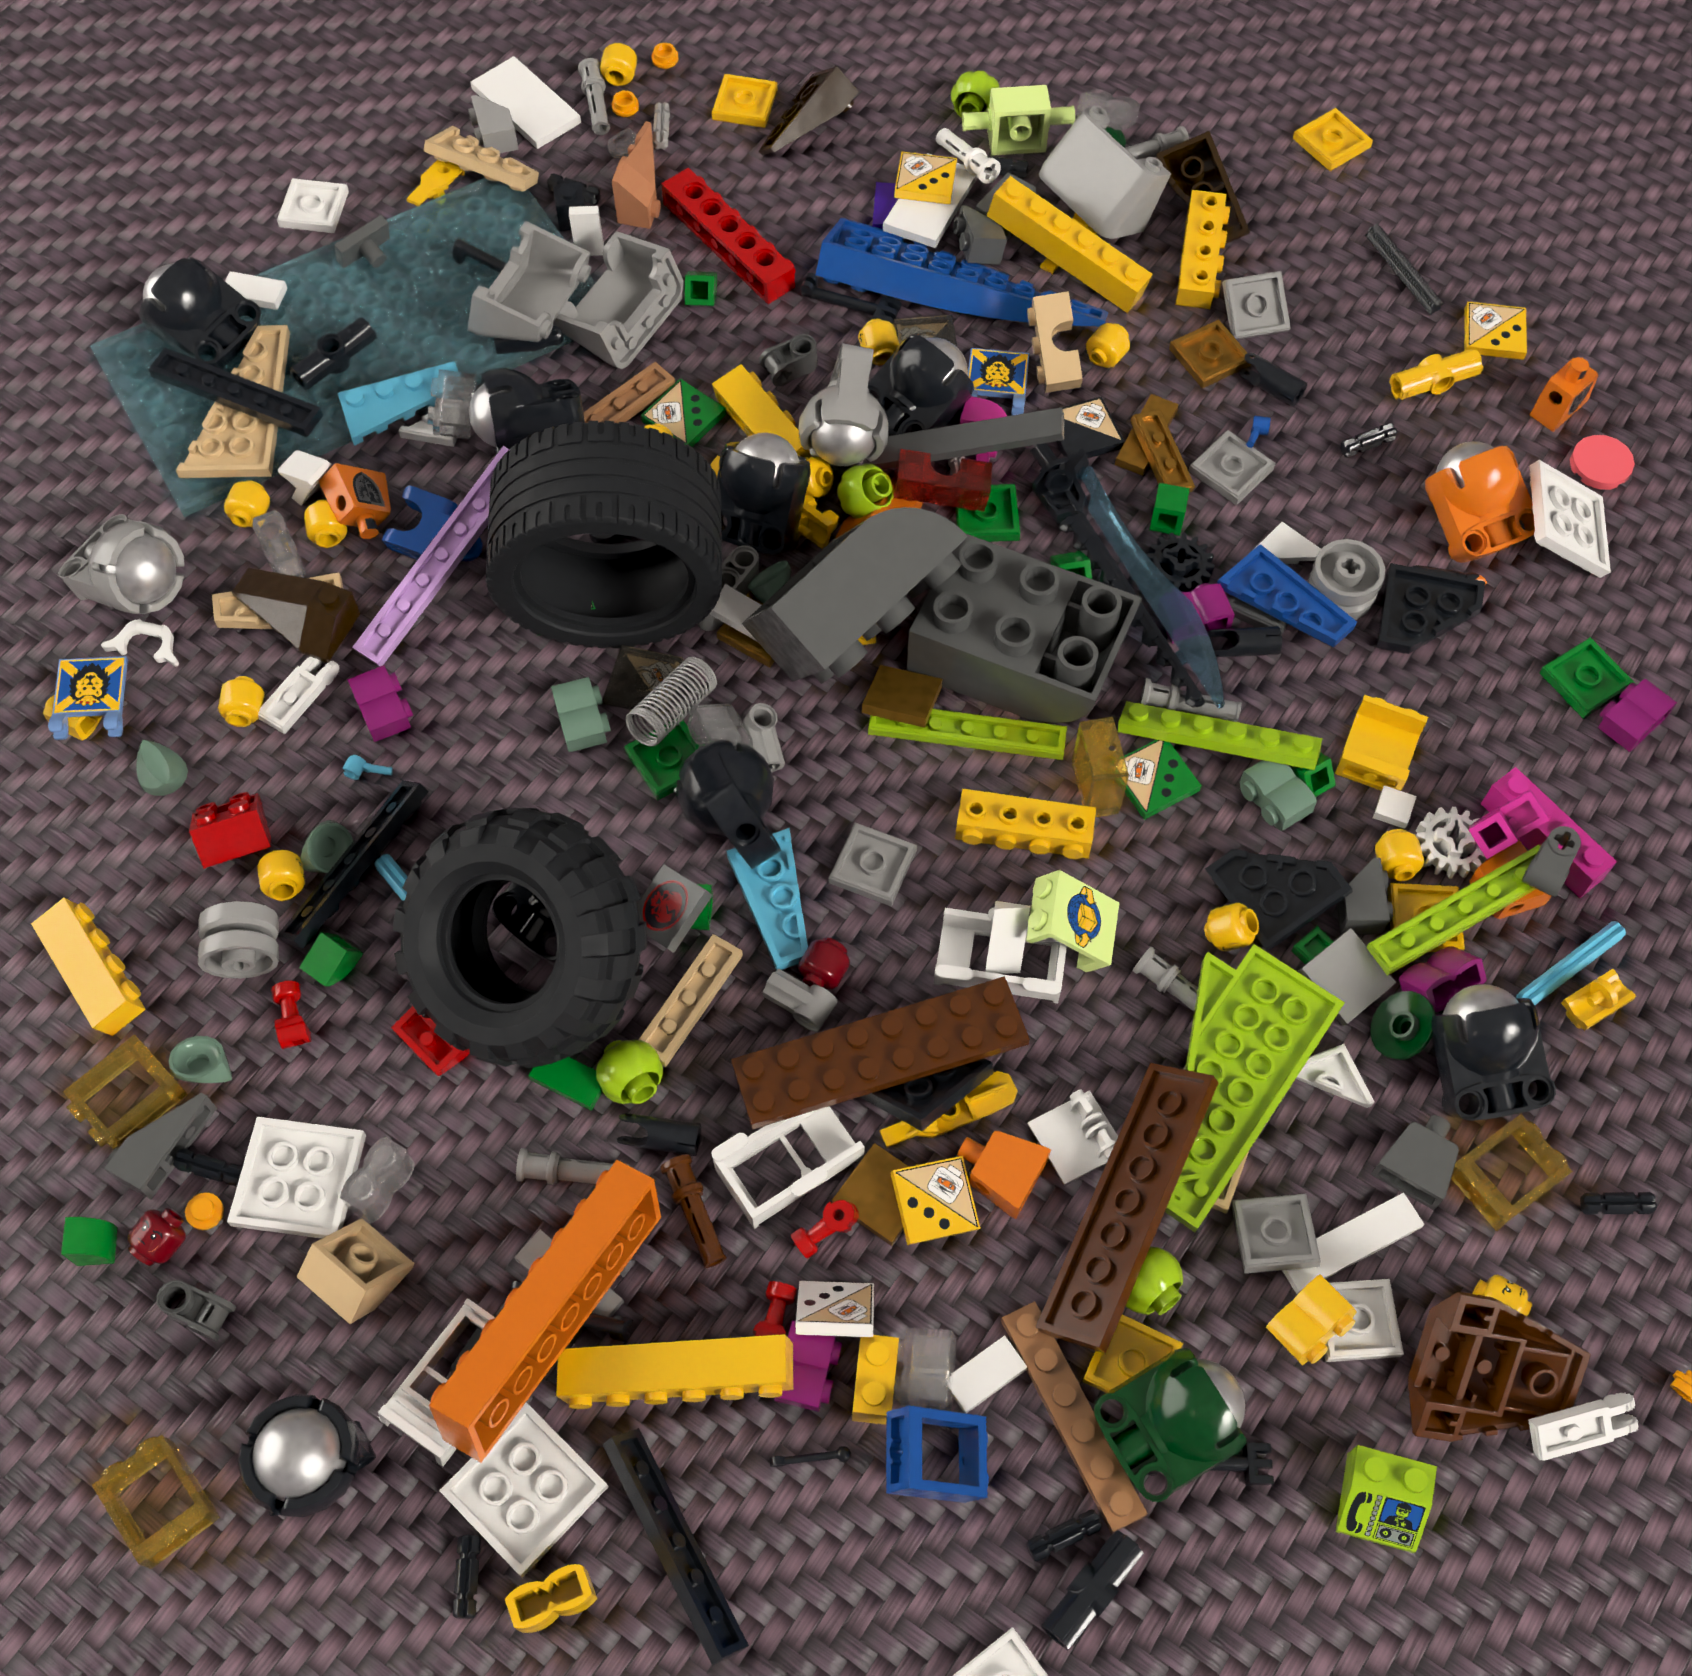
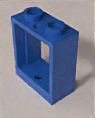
M910 1405L887 1411L886 1494L962 1503L988 1498V1434L986 1432V1416ZM922 1423L959 1428V1484L922 1479Z

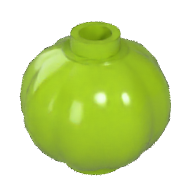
M983 70L963 73L950 93L956 114L962 117L963 112H981L985 103L987 108L984 112H987L990 105L991 88H999L998 81Z
M864 463L862 465H855L844 472L837 488V494L843 511L852 518L857 519L890 505L891 500L894 498V488L886 472H883L874 464ZM885 497H888V501L885 505L874 504L875 502Z
M642 1040L613 1041L605 1048L603 1057L596 1068V1078L599 1086L602 1088V1092L608 1099L620 1104H641L649 1100L656 1093L657 1085L660 1083L663 1075V1066L657 1051L649 1043Z
M1150 1246L1125 1306L1127 1309L1143 1315H1149L1154 1311L1158 1315H1163L1180 1300L1182 1295L1178 1290L1183 1284V1273L1179 1262L1171 1253L1159 1247Z

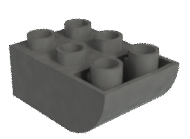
M910 507L883 511L832 540L750 615L742 625L793 682L810 675H814L821 684L834 674L839 678L852 669L868 653L858 640L861 636L868 641L880 631L886 634L899 625L915 609L905 596L907 593L913 599L928 587L934 590L961 566V563L953 555L952 551L968 536L952 521L932 511Z
M966 534L968 537L952 551L953 555L961 563V566L934 590L930 589L909 630L907 671L943 679L942 687L1027 719L1049 723H1064L1084 717L1095 705L1139 608L1142 597Z

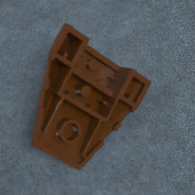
M1456 1292L1429 1310L1410 1369L1408 1387L1412 1433L1417 1437L1453 1442L1463 1440V1435L1482 1432L1485 1436L1498 1435V1430L1518 1427L1520 1431L1530 1430L1528 1419L1574 1406L1591 1354L1582 1347L1493 1297Z

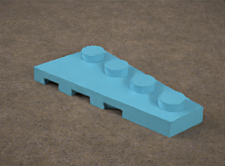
M453 361L338 393L355 446L364 441V436L374 431L379 434L389 429L388 424L400 418H403L405 421L415 416V412L425 406L431 408L464 392V388L456 363Z
M790 828L773 833L781 851L753 869L750 868L736 848L726 851L727 858L776 971L799 964L808 948Z

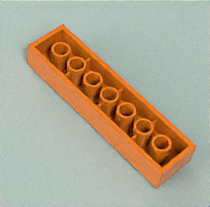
M616 1160L609 1170L601 1173L596 1182L595 1189L589 1197L582 1199L578 1203L573 1217L566 1227L560 1228L555 1233L551 1246L543 1257L537 1258L532 1263L528 1276L520 1287L514 1288L509 1293L503 1309L495 1319H490L485 1324L480 1339L471 1351L468 1350L462 1354L457 1362L456 1370L448 1381L440 1384L434 1391L429 1408L445 1442L482 1463L661 1219L653 1178L619 1160Z

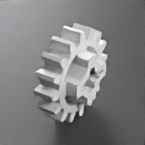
M1453 806L1449 813H1446L1442 807L1438 808L1435 815L1430 812L1427 813L1416 829V837L1420 842L1423 856L1426 857L1423 866L1427 867L1433 864L1436 866L1434 874L1438 875L1442 870H1445L1449 879H1452L1456 872L1462 878H1465L1470 870L1475 872L1487 858L1468 828L1480 818L1472 821L1469 819L1470 811L1466 810L1463 815H1459L1457 808Z

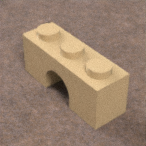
M1069 291L1033 297L1032 308H1027L1029 326H1035L1036 337H1032V347L1034 355H1039L1041 366H1036L1038 383L1044 384L1045 393L1080 388L1083 378L1078 350H1059L1052 341L1053 336L1058 332L1072 329L1073 315Z

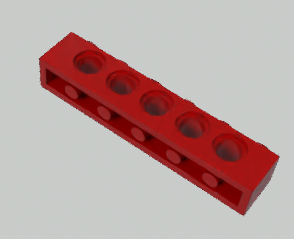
M688 167L661 183L663 204L767 304L795 288L796 270L793 263L788 258L785 259L771 242H767L753 225H749L735 208H731L718 192H714L701 176H697Z

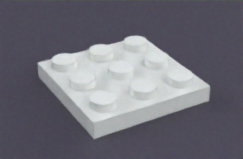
M1541 460L1529 466L1536 543L1599 578L1611 573L1603 496Z
M257 1117L227 1220L228 1224L233 1227L314 1238H324L343 1228L366 1138L365 1132L356 1129Z
M526 1402L482 1463L471 1458L439 1491L523 1578L609 1486Z

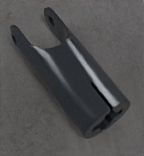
M553 326L548 338H542L539 342L494 338L496 353L508 354L538 351L547 346L561 344L563 334L559 327Z
M1247 353L1245 355V361L1255 366L1259 374L1248 368H1243L1239 372L1243 379L1292 407L1300 401L1307 388V382L1254 353Z
M1279 626L1218 629L1205 633L1207 637H1225L1234 646L1228 650L1211 651L1208 653L1209 657L1279 655L1281 653L1282 636Z
M630 1113L619 1115L621 1121L637 1123L648 1134L644 1138L618 1137L617 1142L620 1144L670 1153L688 1154L690 1156H696L698 1153L701 1139L700 1123Z

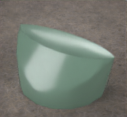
M781 561L764 569L750 581L748 589L764 604L791 579L792 571L789 563Z
M142 740L136 763L140 787L146 793L154 796H165L178 790L187 779L188 769L186 762L170 748L150 740Z
M326 820L315 827L306 839L301 852L300 860L303 864V871L328 873L352 844L353 839L350 832L335 820Z
M208 1036L187 1038L177 1044L170 1053L168 1060L170 1074L177 1079L192 1083H223L232 1080L231 1069L223 1046L214 1038Z

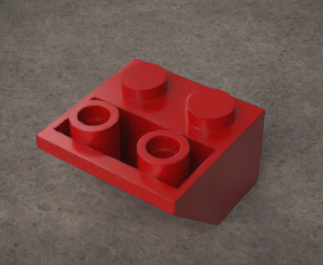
M249 792L239 793L230 797V802L218 806L215 802L207 803L198 807L196 813H192L189 833L203 869L271 847V835L258 793L252 795Z

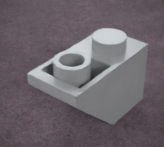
M478 95L471 96L473 108L468 109L472 126L478 125L477 128H474L475 137L479 140V145H483L484 148L493 147L499 150L500 153L519 150L510 110Z

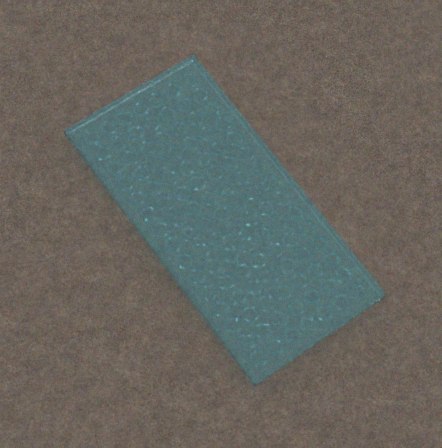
M483 178L387 219L390 239L378 246L387 256V259L378 268H374L362 256L343 269L336 261L334 244L342 240L340 239L255 275L285 281L287 285V291L278 310L260 307V326L288 325L290 331L283 393L321 407L323 417L308 437L278 426L272 476L179 478L176 469L180 462H185L189 455L188 448L192 441H197L203 430L202 423L215 401L151 377L148 370L151 364L164 348L173 349L150 332L143 323L90 345L94 356L183 517L226 499L235 483L247 480L261 483L279 475L278 469L296 450L319 457L352 442L338 396L339 392L453 361L456 363L465 391L482 383L481 374L489 369H514L573 342L574 340L563 334V341L559 345L547 346L538 351L497 354L494 338L480 337L468 331L472 294L479 285L489 289L500 273L470 257H466L463 264H457L453 260L452 252L454 243L458 238L505 263L509 261L512 247L520 246L521 235L518 233L525 221L564 239L530 190L515 191L505 183ZM590 275L585 283H579L568 299L575 307L595 284ZM241 316V317H240V318H241L242 320H244V321H252V320H253V319H252L251 317H249V316ZM361 317L369 322L376 333L377 339L350 358V366L346 371L339 374L330 373L306 391L298 385L289 369L317 349V341L321 336L329 333L338 334ZM244 349L222 370L231 373L233 368H238L244 357L242 353ZM210 355L200 356V358L205 361H211L214 359ZM427 406L418 409L416 412L427 408Z

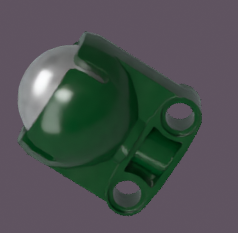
M1188 1347L1169 1353L1104 1395H1101L1094 1405V1415L1105 1439L1128 1477L1140 1493L1152 1502L1166 1500L1174 1492L1237 1454L1247 1443L1243 1432L1240 1430L1245 1415V1399L1238 1381L1231 1372L1220 1364L1210 1360L1196 1359ZM1109 1399L1117 1400L1123 1408L1121 1419L1115 1423L1105 1421L1100 1413L1102 1404ZM1151 1471H1159L1166 1478V1486L1160 1493H1150L1144 1487V1478Z

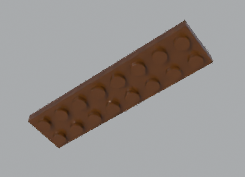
M1003 976L731 1059L753 1130L1029 1045L1030 1039L1007 980Z
M1154 1063L1149 1064L1037 1322L1036 1328L1041 1333L1106 1354L1219 1082L1213 1075Z

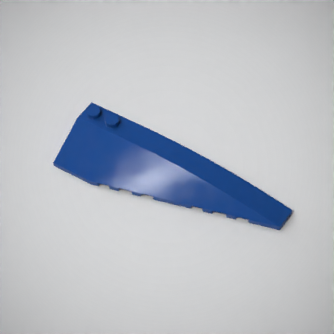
M840 218L822 241L815 274L816 276L823 277L825 282L831 284L841 282L851 285L850 287L853 290L860 292L869 290L939 309L1019 322H1028L1027 308H1032L1033 297L1056 293L1051 290L1041 293L1037 292L1033 288V284L1022 280L1020 284L1008 281V274L978 263H967L966 259L959 263L956 261V257L949 252L942 250L941 252L932 253L927 249V245L918 242L908 244L903 242V237L845 218ZM1075 299L1070 300L1073 315L1072 326L1100 327L1105 324L1108 316L1107 311Z

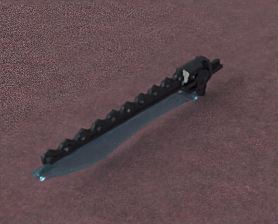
M1047 443L1034 445L1030 453L1041 466V473L1033 481L1032 490L1059 526V529L1065 533L1074 532L1072 547L1080 552L1087 550L1091 569H1101V583L1137 596L1088 521L1087 514L1089 510L1090 515L1179 651L1174 653L1141 602L1131 626L1134 628L1143 627L1142 644L1149 648L1157 646L1156 663L1162 667H1172L1170 683L1178 688L1180 686L1187 687L1185 704L1192 708L1205 704L1201 692L1183 667L1184 664L1188 663L1215 706L1219 709L1223 708L1225 702L1218 662L1211 640L1192 602L1163 575L1136 543L1108 498L1093 468L1088 466L1089 461L1085 449L1081 448L1077 453H1072L1067 457L1058 459ZM1082 481L1091 496L1090 502H1088L1081 487Z

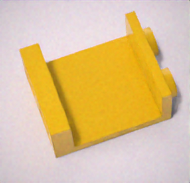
M1364 695L1334 774L1380 791L1384 785L1401 791L1407 781L1410 772L1408 768L1428 717L1419 714L1415 710L1404 709L1387 703L1381 698Z

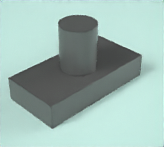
M380 215L334 244L336 261L343 269L362 256L374 268L380 267L386 261L387 256L378 247L390 239L389 223Z

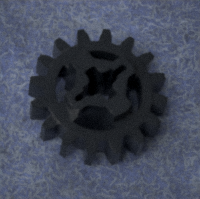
M1170 533L1167 541L1160 536L1157 540V545H1150L1144 564L1147 566L1145 575L1152 576L1150 583L1152 586L1162 585L1161 593H1164L1167 589L1172 590V592H1190L1191 589L1194 590L1201 584L1209 583L1215 564H1212L1214 555L1213 553H1206L1207 544L1200 546L1197 544L1198 537L1195 536L1192 540H1188L1186 533H1182L1181 538H1176L1173 533Z

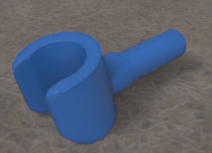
M1254 416L1251 435L1246 443L1247 447L1252 448L1259 435L1268 436L1271 422L1270 417Z

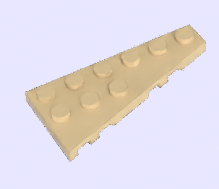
M288 325L257 326L242 352L244 357L238 368H233L231 373L283 393L290 340ZM214 402L202 423L203 430L197 441L191 442L188 448L189 455L185 462H180L176 469L179 478L272 476L278 426Z

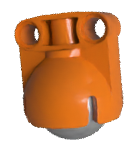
M1474 441L1459 444L1442 457L1437 466L1436 473L1425 480V490L1430 502L1433 504L1449 544V555L1456 562L1464 563L1483 558L1534 535L1532 500L1520 473L1516 457L1507 445L1494 448L1486 443ZM1520 520L1523 522L1525 530L1521 527ZM1465 540L1471 545V551L1466 547Z

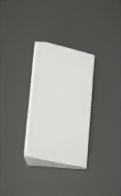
M995 901L985 972L996 974L1020 973L1030 906Z

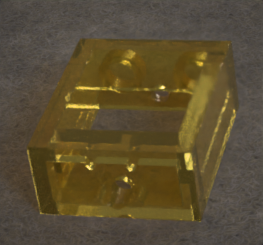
M1113 717L1081 721L1071 762L1083 806L1096 807L1095 817L1119 814L1129 773ZM1114 746L1116 750L1112 751L1108 747Z
M135 1034L63 1091L71 1101L66 1106L67 1109L80 1123L87 1119L93 1126L87 1131L100 1147L108 1143L113 1149L122 1145L128 1136L163 1116L188 1095ZM138 1060L160 1086L108 1128L86 1101Z
M1520 1114L1455 1163L1451 1179L1492 1227L1498 1231L1555 1188L1573 1171L1568 1167L1565 1157L1559 1151L1552 1149L1543 1139L1540 1129ZM1511 1135L1549 1176L1548 1179L1513 1205L1475 1163Z
M162 1434L159 1437L154 1436L143 1441L136 1448L134 1455L124 1462H116L107 1467L101 1473V1478L92 1484L93 1489L138 1564L149 1569L154 1568L220 1519L219 1514L175 1443ZM167 1458L195 1504L152 1536L145 1539L118 1493Z

